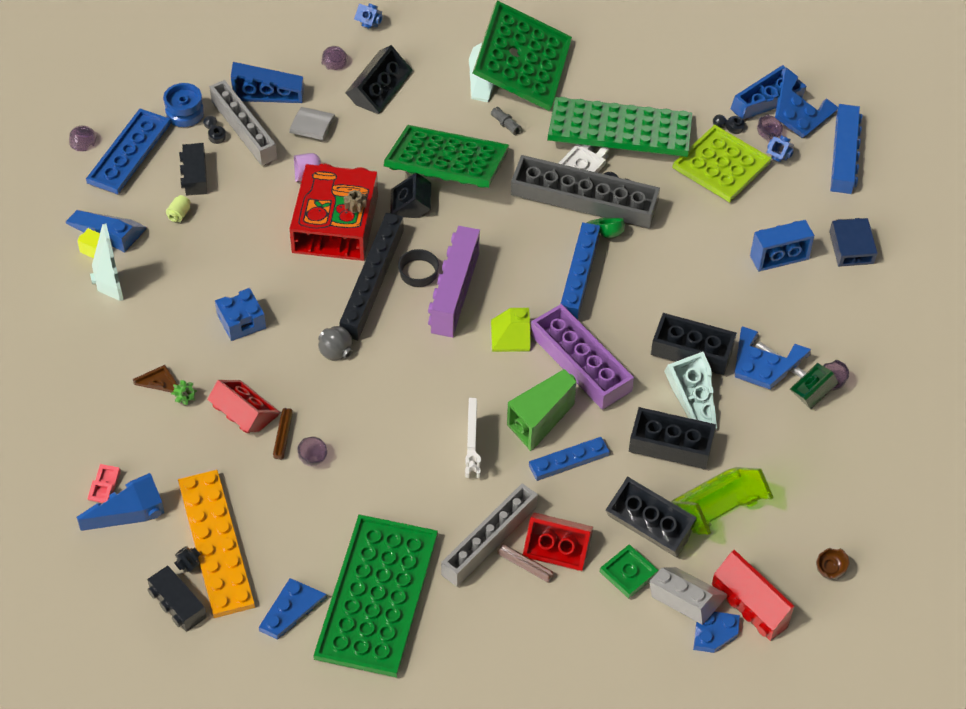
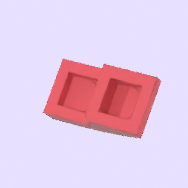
M100 464L96 480L92 482L87 499L99 503L109 500V495L114 492L121 469Z

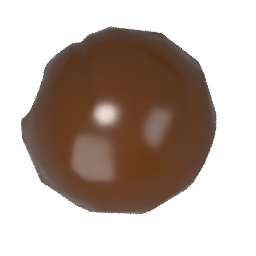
M827 548L818 555L816 560L818 572L827 579L840 578L846 573L850 564L849 556L841 548Z

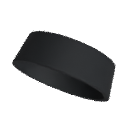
M414 249L400 257L398 268L400 276L406 284L413 287H424L436 279L439 262L433 253L423 249ZM422 260L430 263L434 267L435 272L427 278L414 279L406 276L402 270L409 262Z

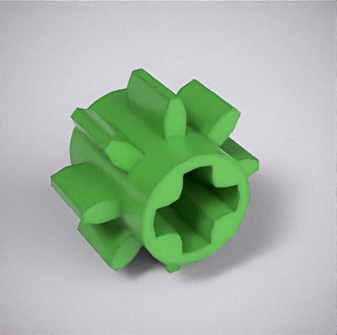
M180 380V384H174V392L171 394L177 397L175 402L180 403L182 401L183 404L188 405L189 400H195L194 395L197 390L192 388L194 383L188 382L186 384V381Z

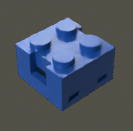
M250 288L239 291L237 296L231 298L225 296L215 300L217 316L231 341L266 329L265 314Z

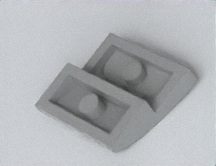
M301 107L293 120L289 133L323 140L328 134L329 126L334 121L335 114Z

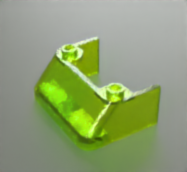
M734 467L676 497L671 502L697 517L692 530L693 533L708 535L711 533L709 528L712 525L711 521L740 505L752 507L758 504L760 499L771 500L774 497L761 468Z

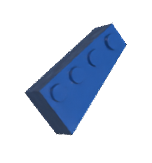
M233 62L231 71L232 90L241 101L303 102V76Z
M784 65L780 66L735 95L730 109L743 120L776 109L781 92L779 89L780 83L783 79L781 75L786 67ZM797 79L792 91L803 98L807 86Z

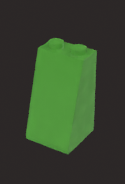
M565 369L508 402L507 426L530 451L543 440L575 404L577 381Z

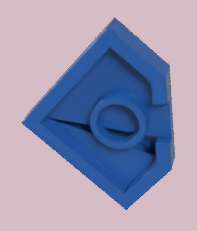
M714 611L703 625L696 621L693 650L715 653L727 642L735 640L738 636L740 615Z

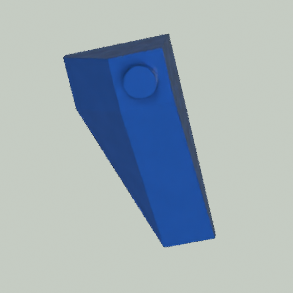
M76 210L66 220L67 225L83 233L88 228L100 233L102 224H107L112 247L124 253L147 229L146 226L131 219Z
M151 473L130 481L125 485L127 488L120 493L113 492L109 495V500L103 504L97 503L78 515L76 518L80 530L145 522L164 514L163 503Z

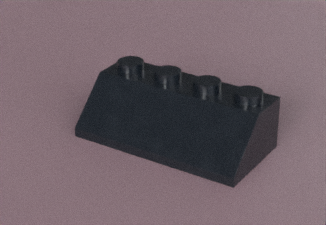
M390 45L378 51L345 93L356 106L378 114L413 70L396 49Z
M628 476L606 508L610 518L676 558L688 542L697 517Z

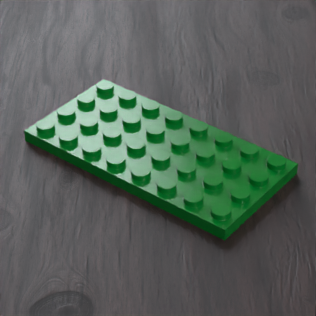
M555 97L547 141L688 157L692 112Z
M358 514L313 655L314 660L397 678L438 537V530Z

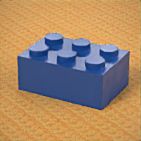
M806 220L794 221L789 224L754 232L750 257L758 272L809 260L815 235Z

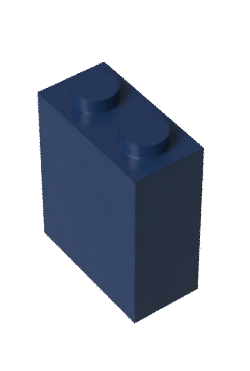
M868 218L832 221L829 233L838 267L874 264L878 253Z

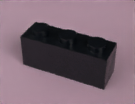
M204 143L182 144V152H179L180 163L183 162V165H180L181 176L184 175V178H180L181 189H185L186 196L207 194Z
M168 565L147 579L149 585L147 590L150 596L160 601L161 608L165 613L169 612L172 615V620L177 627L181 626L187 632L207 618L204 605Z

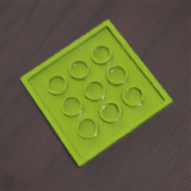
M714 124L689 148L688 157L680 156L673 163L672 168L726 201L731 202L771 163L772 158Z

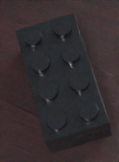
M662 313L652 341L651 355L676 362L704 352L711 372L725 375L737 332Z
M639 407L630 437L628 452L706 469L716 424Z

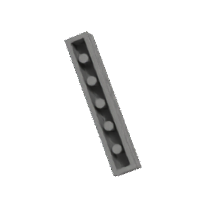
M223 80L209 86L212 103L261 166L277 159L276 144L228 83Z
M523 483L516 488L441 562V575L457 587L537 508L538 494Z

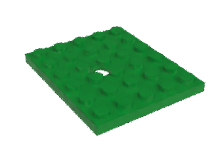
M497 0L472 74L549 111L553 105L572 37ZM511 48L517 49L519 57L513 56L509 50Z
M407 125L384 159V167H389L391 170L407 171L410 174L418 173L426 177H438L445 181L453 180L461 184H473L480 188H489L509 150V144Z

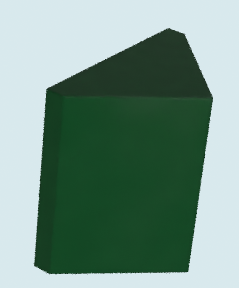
M816 363L790 390L811 410L838 384V381L831 370Z

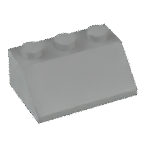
M677 567L661 568L649 581L651 595L654 599L702 625L727 598L726 593Z

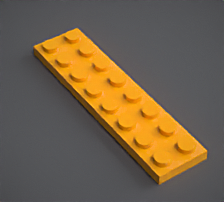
M218 470L178 479L195 548L201 554L198 560L213 617L218 618L255 608Z

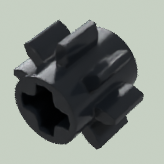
M185 546L175 554L177 560L174 564L179 570L186 569L189 572L199 565L198 557L201 554L195 547L189 549L188 546Z

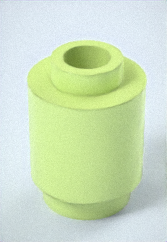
M183 195L175 197L166 210L168 219L173 222H180L190 209V200Z

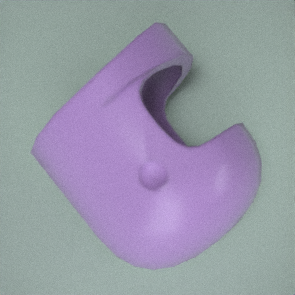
M317 154L294 155L296 182L302 181L306 164H322Z

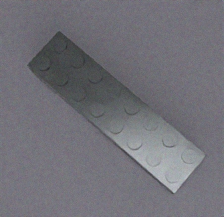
M521 155L511 181V195L604 218H623L625 223L646 228L651 226L660 194V187Z

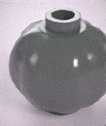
M333 326L324 329L318 337L319 351L328 360L347 359L352 354V336L344 327Z

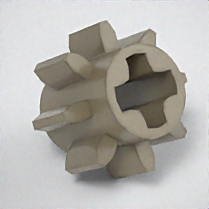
M359 190L349 191L348 196H344L345 209L349 208L351 213L361 212L362 207H367L366 195L361 194Z

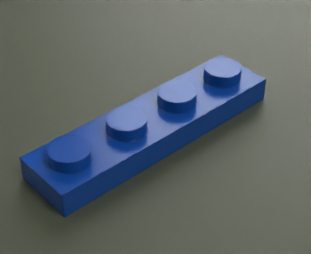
M598 437L529 461V467L536 481L607 457L610 451L602 437Z

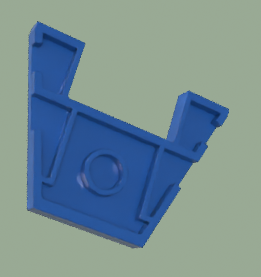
M787 67L782 71L781 76H783V79L780 83L779 89L781 92L777 101L775 118L803 138L834 113L838 107L826 98L817 110L792 91L798 76Z
M742 326L735 378L772 389L787 376L788 371L793 367L796 368L802 359L810 356L811 349L794 344L787 358L752 347L758 337V331Z

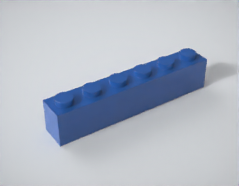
M839 104L831 192L852 194L853 187H857L858 177H855V174H858L859 164H856V162L859 161L860 151H857V149H859L861 141L858 137H860L862 126H859L862 121V114H859L860 106Z
M582 222L561 300V304L577 320L579 319L600 232V225Z

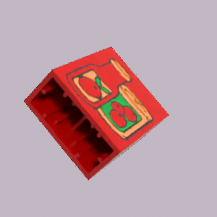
M325 163L319 165L306 164L289 228L292 253L364 261L378 200L377 172L369 171L362 167L348 169L333 167ZM359 190L361 194L366 195L367 207H362L361 212L351 213L349 208L345 209L344 196H348L349 191Z

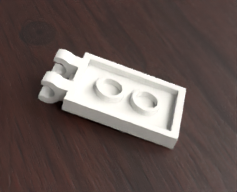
M576 144L558 164L598 173L606 164V159L609 157L606 153L609 149L601 147L595 154L592 152L595 148L594 146Z
M469 398L468 443L465 459L466 478H469V473L472 471L477 473V478H480L481 457L476 453L477 398Z

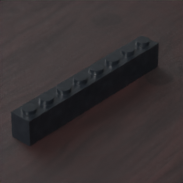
M390 213L385 214L340 319L339 326L344 327L351 334L353 340L358 341L404 232L403 216Z

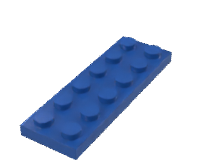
M139 108L87 176V184L119 194L170 126V118Z

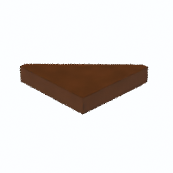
M166 365L133 379V383L136 386L170 393L174 392L175 387L173 385H178Z

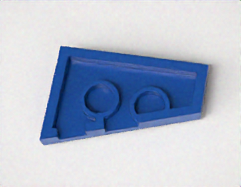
M289 578L261 622L259 632L278 640L295 626L302 616L308 615L314 606L327 599V594Z

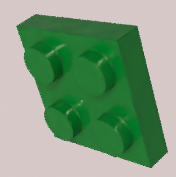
M629 544L601 566L599 572L629 599L649 583L659 570Z

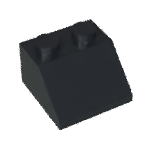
M415 173L391 189L390 214L403 216V218H419L431 210V182L420 174Z

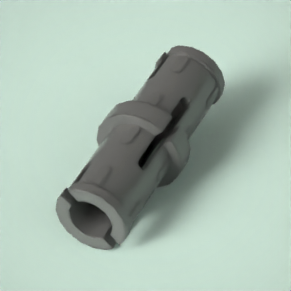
M498 106L492 109L491 115L500 122L502 127H506L513 135L519 134L522 127L512 119L510 114H506Z

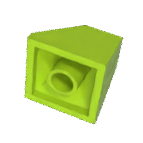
M509 308L491 319L492 352L530 351L529 308Z

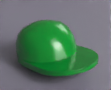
M599 218L586 222L600 225V234L606 238H615L621 235L625 229L623 218Z

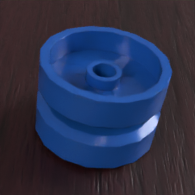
M178 83L172 85L164 92L166 117L170 118L172 125L189 127L201 121L204 116L202 94L198 87L190 83Z

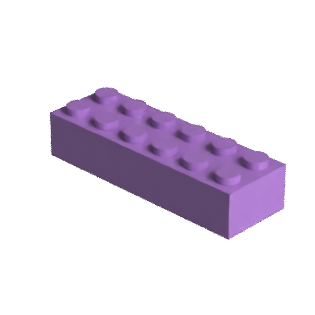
M459 225L456 233L453 232L452 246H448L447 249L448 259L443 261V274H439L437 282L439 286L434 289L433 303L430 302L428 313L430 314L428 325L431 326V333L452 338L480 249V229Z
M562 304L531 321V336L562 369H565L575 377L577 384L602 410L632 392L634 377Z

